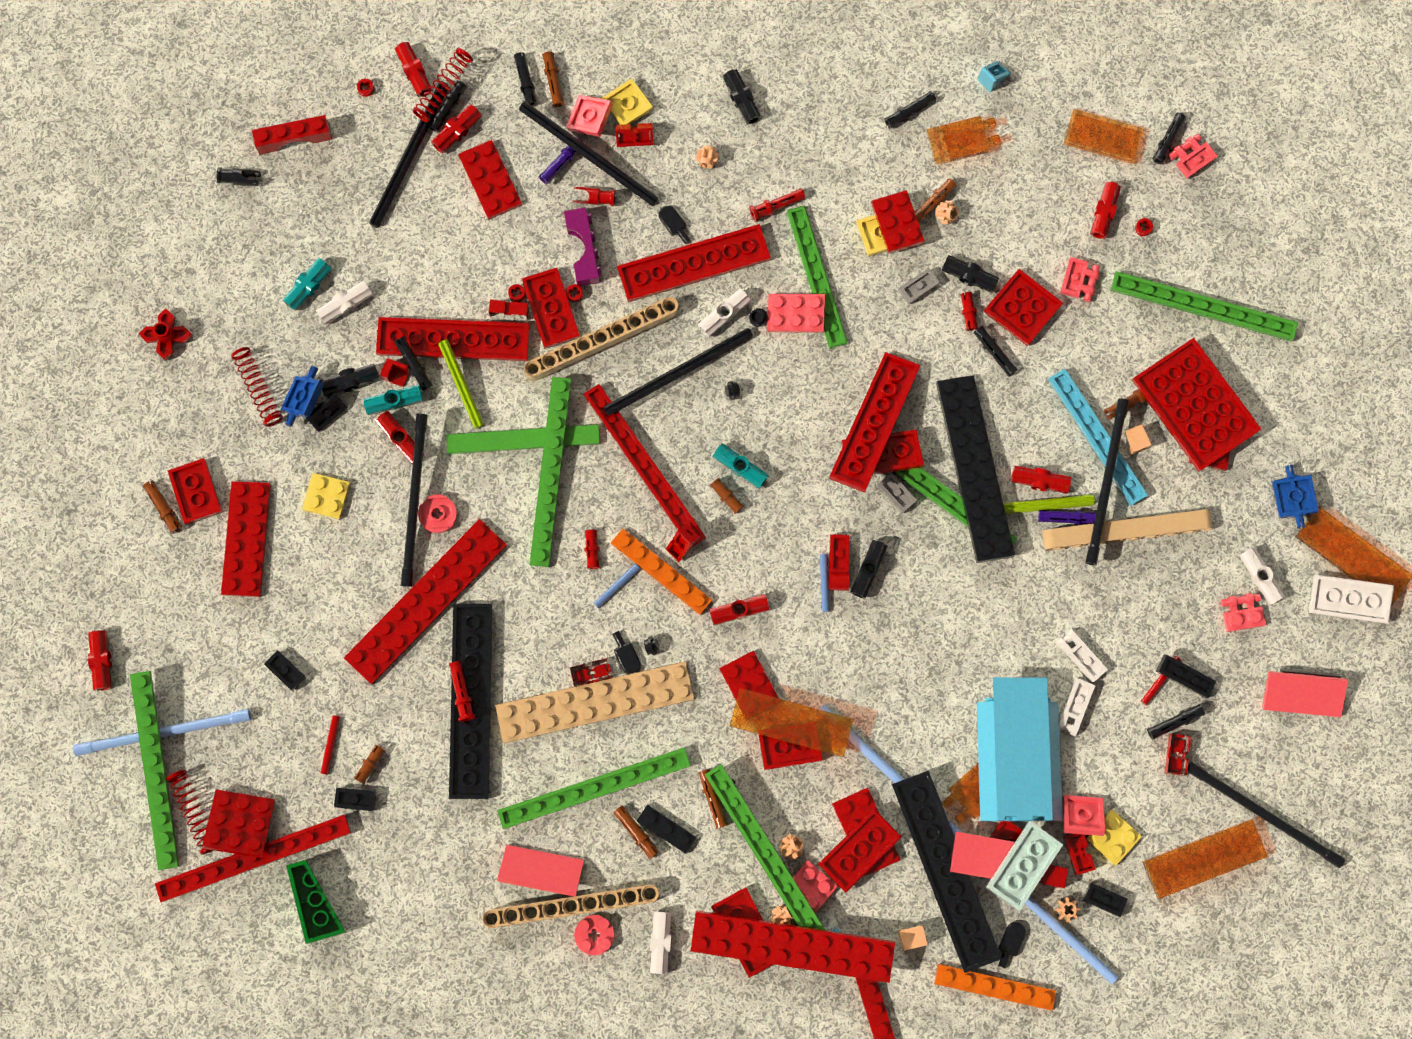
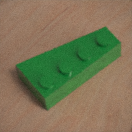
M307 860L286 865L305 943L310 944L346 933Z

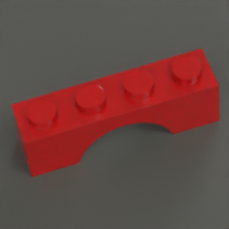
M326 115L252 130L255 148L259 155L279 151L282 146L292 142L306 141L314 144L332 140Z

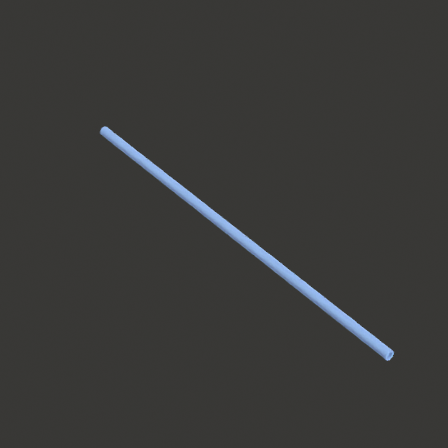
M825 705L817 711L894 783L904 780L899 773ZM949 821L955 837L956 832L961 831ZM1030 896L1025 905L1107 981L1113 984L1118 979L1114 972L1033 897Z

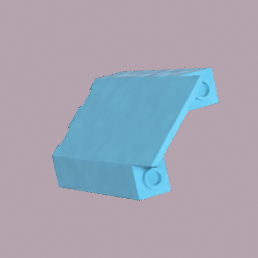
M993 677V698H984V702H977L980 821H1063L1059 708L1057 702H1051V699L1048 698L1047 678Z

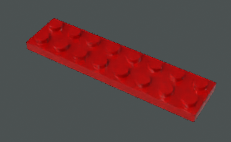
M760 224L621 264L617 266V270L627 301L631 302L770 261L771 257Z
M378 317L376 355L402 356L394 341L405 336L416 357L444 358L439 342L448 340L456 359L528 361L529 323Z
M887 352L884 353L829 477L830 480L858 491L866 492L918 374L919 364Z

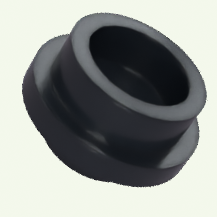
M761 308L754 309L749 316L750 323L755 327L764 326L768 320L767 312Z
M729 381L727 386H725V394L730 400H735L740 396V388L737 382Z
M652 636L644 640L646 653L654 656L657 655V650H659V643Z

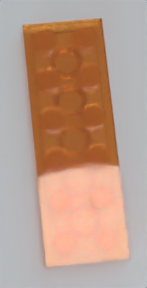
M1318 506V513L1310 515L1305 522L1306 527L1301 528L1295 537L1353 580L1394 585L1392 606L1412 579V574Z
M740 688L729 727L844 758L854 719Z
M1253 819L1142 861L1157 899H1161L1264 859L1268 855Z

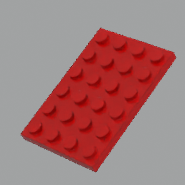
M1192 338L1132 379V382L1198 472L1262 430L1195 338Z

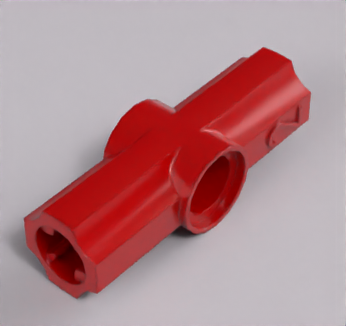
M402 42L395 48L396 54L417 96L424 97V93L429 92L428 87L431 85L410 43Z
M470 104L457 117H452L446 122L444 129L431 140V144L437 151L443 154L456 141H461L463 135L466 136L469 129L482 117L481 113L475 106Z
M1111 181L1104 184L1101 198L1096 206L1097 210L1094 212L1095 219L1090 233L1095 238L1105 239L1107 237L1110 223L1117 209L1116 202L1121 188L1118 183Z
M389 411L382 413L375 422L413 465L415 442ZM404 434L405 438L403 441L398 442L395 440L396 436Z
M1014 466L1011 482L1031 486L1034 490L1038 488L1040 491L1051 490L1068 494L1071 477L1054 474L1050 470L1043 468L1030 469Z
M765 594L744 600H736L733 603L709 609L713 626L736 619L740 620L747 616L770 610ZM737 605H741L744 607L745 612L737 614L734 608Z
M96 630L89 632L90 653L88 654V666L92 671L93 690L103 691L112 689L110 668L112 667L110 659L112 657L110 651H108L107 631Z

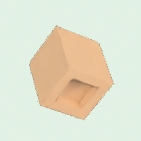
M1143 425L1125 431V436L1130 445L1127 449L1130 456L1144 451L1151 446Z
M923 926L898 930L903 951L928 945Z

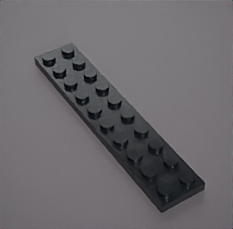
M974 375L937 381V391L976 563L1012 558L1015 556Z
M453 604L452 662L461 661L468 697L472 698L471 706L476 718L465 722L458 721L460 716L458 707L455 706L457 697L451 675L449 799H489L492 604Z
M929 770L893 783L892 787L964 973L1001 960L1002 957L970 875L950 872L955 837Z

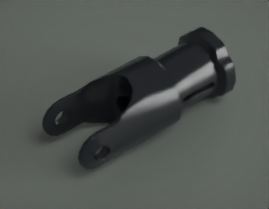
M222 167L217 168V183L226 182L240 186L259 185L257 180L248 179L247 177H261L260 171L234 168L233 170L222 169Z

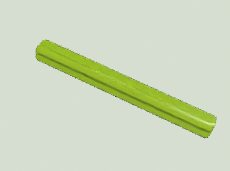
M443 340L439 342L441 352L475 429L480 428L484 423L449 341Z
M1094 495L1003 503L1006 514L1093 506L1095 504Z

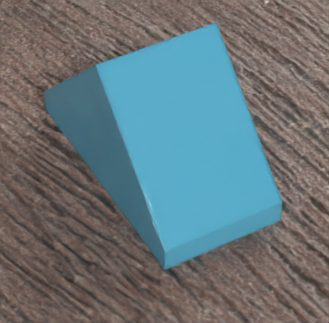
M996 61L981 69L978 81L991 92L1011 73Z

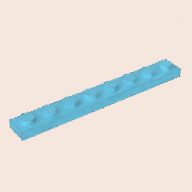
M1063 369L1051 376L1048 381L1105 467L1111 438L1066 369ZM1118 450L1113 480L1129 505L1132 506L1147 497L1148 494Z

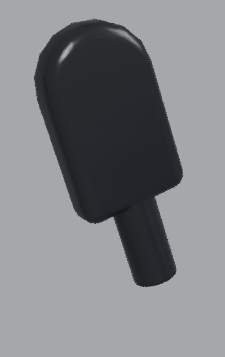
M663 206L658 213L660 221L671 236L678 234L686 245L691 241L683 230L687 227L686 223L672 206Z
M619 631L613 633L612 635L618 645L614 649V653L623 671L628 675L639 672L641 662L632 643L628 642L625 644Z
M1019 922L1008 924L998 947L999 950L1003 951L1002 959L999 961L998 966L1004 969L1010 956L1016 957L1025 938V927Z

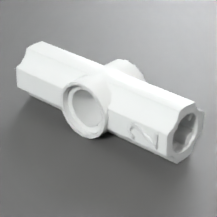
M362 281L348 291L343 290L337 293L332 298V301L317 309L316 312L326 325L341 315L349 314L350 310L354 311L358 304L370 298L373 294L366 283Z
M739 289L725 302L720 303L710 315L698 324L701 332L709 338L725 323L730 322L733 316L750 303L751 300L748 295ZM726 310L729 312V315L721 316L719 312Z
M1255 547L1239 555L1251 574L1252 582L1258 586L1269 605L1285 597L1273 578V571L1266 566ZM1259 572L1265 574V580L1259 578Z
M654 912L653 933H651L650 951H652L650 973L667 974L668 954L670 953L671 913Z

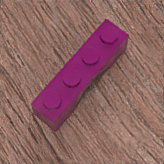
M586 207L564 211L567 233L578 237L585 246L583 256L573 264L576 283L579 286L599 283V277H602L601 267L596 266L595 261L599 257L597 248H593L592 242L596 241L594 230L590 231L589 224H592L591 213H587Z

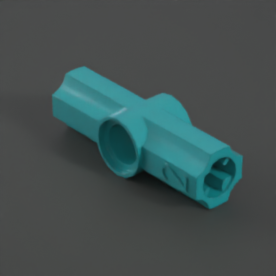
M318 258L307 272H303L297 277L294 287L282 299L283 302L296 311L308 296L314 295L313 292L319 289L320 282L332 268L324 260Z
M419 385L399 390L392 389L384 394L363 399L367 415L387 410H398L403 406L423 402ZM391 397H398L395 403H389Z
M723 443L719 445L712 456L732 470L735 475L742 477L758 489L763 486L769 477L764 471L750 463L746 457L740 456ZM742 462L746 468L738 470L735 465Z

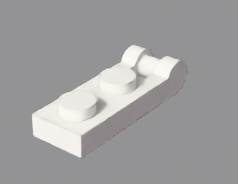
M1070 629L1063 639L1060 638L1056 641V644L1092 683L1108 670L1073 630ZM1071 641L1076 644L1072 649L1068 645Z
M1078 678L1075 679L1059 720V730H1066L1070 732L1069 734L1076 736L1095 685ZM1068 717L1074 719L1073 725L1067 723Z

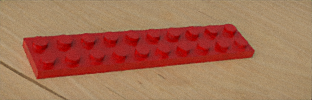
M478 519L353 647L344 659L373 685L506 548L507 544L484 522Z
M696 910L690 951L890 983L895 941Z

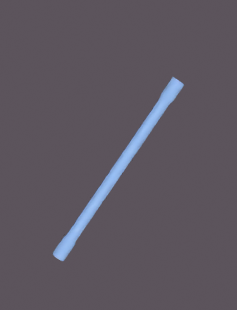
M245 709L226 715L160 728L161 738L231 723L250 721V710ZM138 733L95 742L73 745V753L75 756H80L95 751L138 743L139 735Z

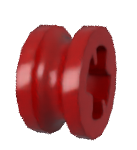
M364 78L358 81L357 90L361 96L369 97L374 92V86L371 80ZM363 85H364V86L369 85V86H368V87H369V90H368V91H367L366 89L363 90V89H362V86H363Z
M1147 218L1140 219L1135 225L1136 233L1144 237L1148 236L1153 229V223ZM1144 223L1146 224V228L1149 229L1142 231V227L1140 226H1142V224Z
M519 284L510 286L508 289L509 298L513 302H521L525 298L524 288ZM519 289L522 294L514 297L512 292H516Z
M572 284L567 287L566 295L568 300L576 303L582 299L583 291L579 285ZM574 289H576L577 293L580 294L576 295L575 297H572V294L569 293L573 292Z

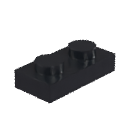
M334 392L314 408L310 417H306V419L319 432L347 409V406Z
M278 650L264 663L291 691H294L306 678Z
M336 788L334 808L374 812L377 792Z
M1089 883L1082 901L1117 917H1121L1128 899L1096 884Z

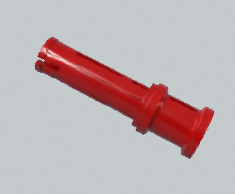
M802 188L774 200H764L762 204L749 206V211L753 220L757 222L759 218L767 215L772 216L776 210L806 199Z
M461 661L449 663L457 697L455 706L458 707L460 716L458 721L473 720L476 718V715L472 711V698L468 697Z

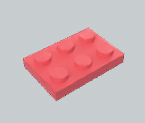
M769 294L768 332L824 333L825 294Z

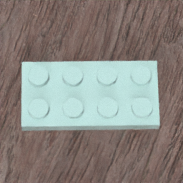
M1029 821L986 888L1017 911H1020L1063 844Z

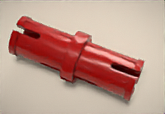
M965 292V295L964 293L960 294L966 331H974L973 328L975 330L978 329L975 315L977 309L974 308L972 292Z
M585 530L586 547L584 551L587 556V569H599L598 552L600 548L597 543V530Z

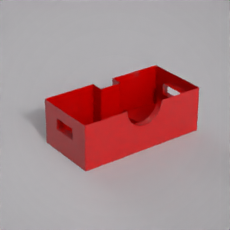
M652 123L637 124V127H631V124L615 125L617 147L654 145Z
M490 299L489 315L492 312L504 313V316L511 314L524 315L528 321L529 306L528 303H511Z
M685 524L676 532L673 540L670 541L665 550L680 562L688 555L691 547L700 536Z
M608 658L593 661L592 663L608 660ZM581 664V665L573 666V667H570V669L576 668V667H580V666H584V665H586V664ZM605 664L595 666L592 671H595V674H593L594 679L608 675ZM589 670L575 671L577 683L591 680L590 675L588 676L587 674ZM571 673L572 680L575 681L574 675ZM612 677L587 681L585 684L611 679Z
M1169 734L1165 765L1166 774L1187 776L1189 759H1185V753L1190 752L1191 736ZM1172 735L1179 738L1188 737L1187 752L1182 753V760H1186L1184 775H1181L1179 772L1168 773L1169 759V770L1181 772L1182 768L1181 757L1175 759V756H1170V752L1176 753L1177 751L1178 754H1181L1184 750V740L1172 739V746L1170 747Z
M1071 834L1063 837L1074 875L1096 870L1091 854L1086 853L1085 848L1089 846L1084 834L1072 839L1069 838L1081 834ZM1088 867H1092V868H1090V869L1083 870V871H1080V872H1079V870H1082V869H1085V868H1088Z

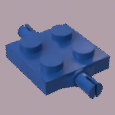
M311 366L306 376H295L280 409L289 414L285 425L293 427L296 417L309 418L313 412L316 401L324 386L323 382L314 379L318 371L317 367Z
M1287 465L1285 466L1287 477L1272 481L1279 519L1296 518L1297 528H1305L1303 517L1308 514L1318 513L1319 511L1312 476L1295 475L1293 465H1290V467Z

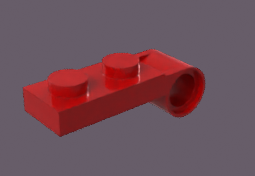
M830 534L829 590L849 591V535Z

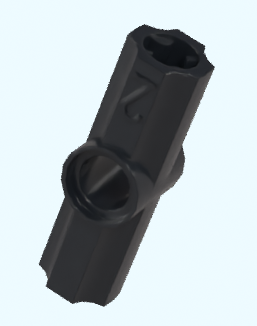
M737 69L727 71L723 75V79L730 91L732 102H735L734 106L739 109L747 125L757 122L761 119V115L754 103L750 88L745 86Z
M950 255L947 256L941 271L959 278L960 282L968 283V286L975 285L990 293H993L999 277L983 271L976 263L964 262Z
M373 363L357 369H344L338 375L321 379L320 381L324 383L322 391L326 397L334 392L352 391L351 389L357 390L361 385L380 379L376 366Z
M872 540L851 588V594L866 599L887 550V545L878 540ZM871 565L874 568V572L871 574L866 573L864 566Z

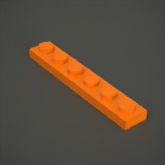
M623 528L612 540L611 545L699 615L712 602L711 598Z
M940 964L937 966L934 981L936 985L1053 1011L1056 990L971 971L964 973L962 969Z

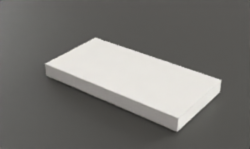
M1314 574L1309 613L1389 624L1394 585Z

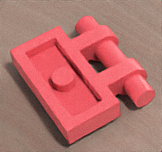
M1199 134L1193 137L1190 136L1184 144L1176 146L1168 154L1170 160H1174L1176 157L1180 158L1176 166L1187 179L1217 158V154L1207 142L1201 146L1198 142L1202 139ZM1189 148L1193 149V152L1187 155L1185 153Z
M1070 257L1060 294L1078 299L1080 292L1085 294L1084 301L1091 302L1092 296L1095 295L1096 281L1100 277V266L1093 265L1092 270L1087 269V261ZM1084 277L1089 278L1088 285H1083Z
M1247 593L1241 597L1229 596L1227 599L1221 600V606H1229L1230 612L1223 613L1227 632L1266 626L1262 607L1254 608V602L1261 601L1260 594L1252 595V593ZM1246 604L1247 609L1237 610V605Z

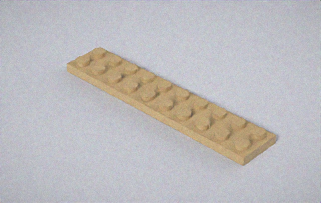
M681 662L495 705L503 744L692 701L694 696L686 662Z

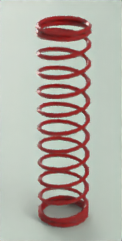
M457 48L456 52H454V57L449 58L450 63L445 64L446 69L441 70L442 75H437V80L433 81V86L428 87L429 92L424 93L425 98H420L421 104H416V107L412 109L413 113L422 121L429 122L430 117L423 110L419 109L418 105L423 106L431 114H435L432 109L422 103V99L427 100L435 108H439L436 103L426 97L427 93L443 103V100L433 94L430 88H435L441 95L447 97V94L437 88L434 82L440 83L445 89L451 91V88L441 82L438 77L442 76L450 84L456 85L453 80L443 74V70L448 71L454 78L460 79L457 74L447 68V65H452L459 73L464 74V71L454 65L451 59H456L459 64L468 68V65L458 59L455 53L465 62L472 63V56L465 50Z
M249 347L239 348L231 354V358L235 360L234 364L239 366L237 371L242 373L241 378L245 379L244 384L248 386L247 391L252 392L250 397L254 399V405H258L257 411L261 412L260 417L264 418V426H273L283 420V415L280 414L281 411H275L267 417L261 416L263 412L276 408L277 404L270 405L264 410L258 409L260 405L270 403L274 398H268L260 404L255 403L257 399L268 396L271 391H266L257 397H252L254 392L264 390L268 385L264 384L253 391L249 390L250 386L263 382L265 378H259L251 384H246L247 379L259 376L261 371L254 372L247 378H243L242 375L244 373L258 368V365H252L244 371H240L239 368L241 366L253 363L255 358L248 359L237 365V360L247 358L252 354ZM248 350L247 352H245V353L242 354V355L235 356V355H236L237 353H239V352ZM275 418H279L274 422L268 423L269 421Z
M185 769L179 770L169 775L166 779L167 782L173 783L170 789L177 790L173 795L175 797H180L177 800V803L184 804L180 808L181 811H187L183 817L191 818L187 821V825H194L190 829V832H198L193 837V839L195 840L201 839L196 846L202 847V845L198 844L204 840V836L198 838L195 837L199 833L206 830V827L192 831V829L195 828L197 825L201 824L202 822L208 820L209 818L189 824V822L192 819L205 813V811H202L195 815L186 816V814H188L195 808L201 806L202 804H199L192 808L182 809L188 803L198 799L199 797H195L188 801L179 802L183 797L195 792V790H192L185 794L175 795L183 788L192 784L188 783L181 787L172 788L181 780L189 777L188 775L183 777L187 774V771ZM202 848L199 853L204 855L213 850Z

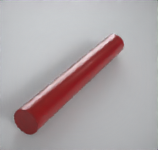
M1174 657V659L1180 662L1182 661L1179 657ZM1160 675L1141 699V702L1147 706L1168 678Z
M332 715L320 774L328 775L340 720L339 716Z

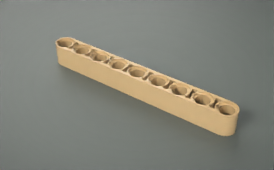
M673 297L662 299L528 361L524 366L526 377L531 381H537L674 318L678 314L677 300ZM667 305H673L675 309L672 311H667L665 307ZM656 313L658 316L655 319H651L648 315ZM635 320L641 322L637 327L631 325ZM617 328L624 330L620 335L614 333ZM605 336L607 338V340L602 343L597 341L598 337ZM588 344L590 347L587 350H581L580 346ZM571 352L573 355L570 358H564L563 354ZM548 360H554L555 364L553 366H547L546 362ZM535 367L538 369V372L530 374L529 370Z
M1210 510L1104 522L1100 544H1107L1108 541L1115 543L1126 541V539L1131 541L1145 539V537H1163V534L1170 536L1182 534V532H1185V534L1201 532L1203 529L1204 531H1209L1213 529ZM1094 524L1042 531L1045 551H1051L1052 548L1053 550L1070 548L1069 546H1072V548L1088 546L1091 541Z
M644 885L492 909L484 913L482 921L486 927L496 928L648 904L658 899L659 891L653 885ZM648 888H653L656 892V896L652 900L646 899L644 895L645 890ZM629 891H633L636 894V899L632 903H628L625 900V894ZM609 894H613L616 897V903L613 906H609L605 902V898ZM590 897L595 898L597 902L596 907L593 909L586 907V900ZM573 900L577 904L574 912H569L566 909L568 901ZM551 903L557 907V912L554 915H549L546 911L547 906ZM529 907L536 908L537 915L535 918L531 919L527 916V909ZM510 910L517 912V919L513 922L507 919V913ZM490 913L497 915V922L493 925L487 921Z

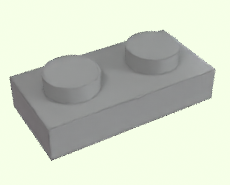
M930 268L899 287L898 291L910 305L938 286L940 282Z
M892 472L877 484V487L902 514L917 502L916 498Z

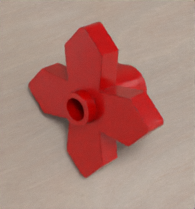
M164 309L158 315V323L154 327L146 326L139 332V335L147 343H157L156 352L165 361L174 354L173 342L186 343L193 336L184 326L174 327L175 317L167 309Z

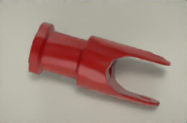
M574 187V189L585 190L589 193V200H573L575 203L599 205L601 203L610 204L612 207L615 205L616 190L601 191L600 188Z

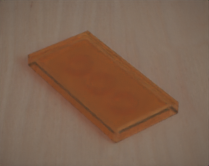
M1073 109L1063 144L1135 164L1144 129Z

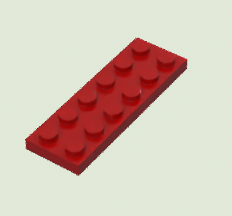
M231 481L221 587L222 596L261 597L270 483Z

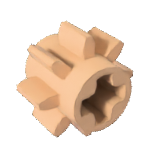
M703 146L702 150H697L696 161L699 162V166L710 169L713 167V164H718L719 153H715L716 149L714 147Z
M945 201V203L940 202L935 214L937 219L941 220V224L948 225L949 222L954 223L958 218L959 210L957 206L953 205L952 201Z
M790 834L780 840L782 845H780L779 850L783 857H790L792 861L803 854L801 850L804 848V844L799 837H793Z
M1065 897L1064 903L1057 901L1060 906L1058 909H1054V911L1059 912L1058 919L1066 917V922H1070V917L1078 919L1075 914L1081 909L1076 908V900L1069 902V898ZM1064 906H1070V907H1071V908L1069 909L1070 912H1071V914H1070V913H1066V914L1064 913V912H1065Z
M780 904L771 911L773 913L770 916L771 922L788 925L794 924L792 922L794 917L787 906L783 908Z

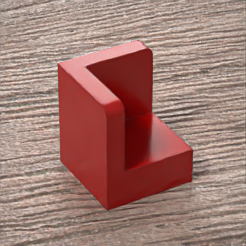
M387 358L380 376L382 380L404 387L411 370L409 366Z
M1050 865L1038 884L1064 889L1068 869Z

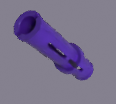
M569 146L563 148L560 155L538 176L539 179L547 185L569 161L574 159V155L577 152Z
M1039 510L1038 522L1074 523L1075 525L1094 524L1096 512Z

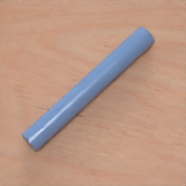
M820 554L822 612H830L827 554Z
M635 563L593 603L598 608L602 606L640 570V567Z

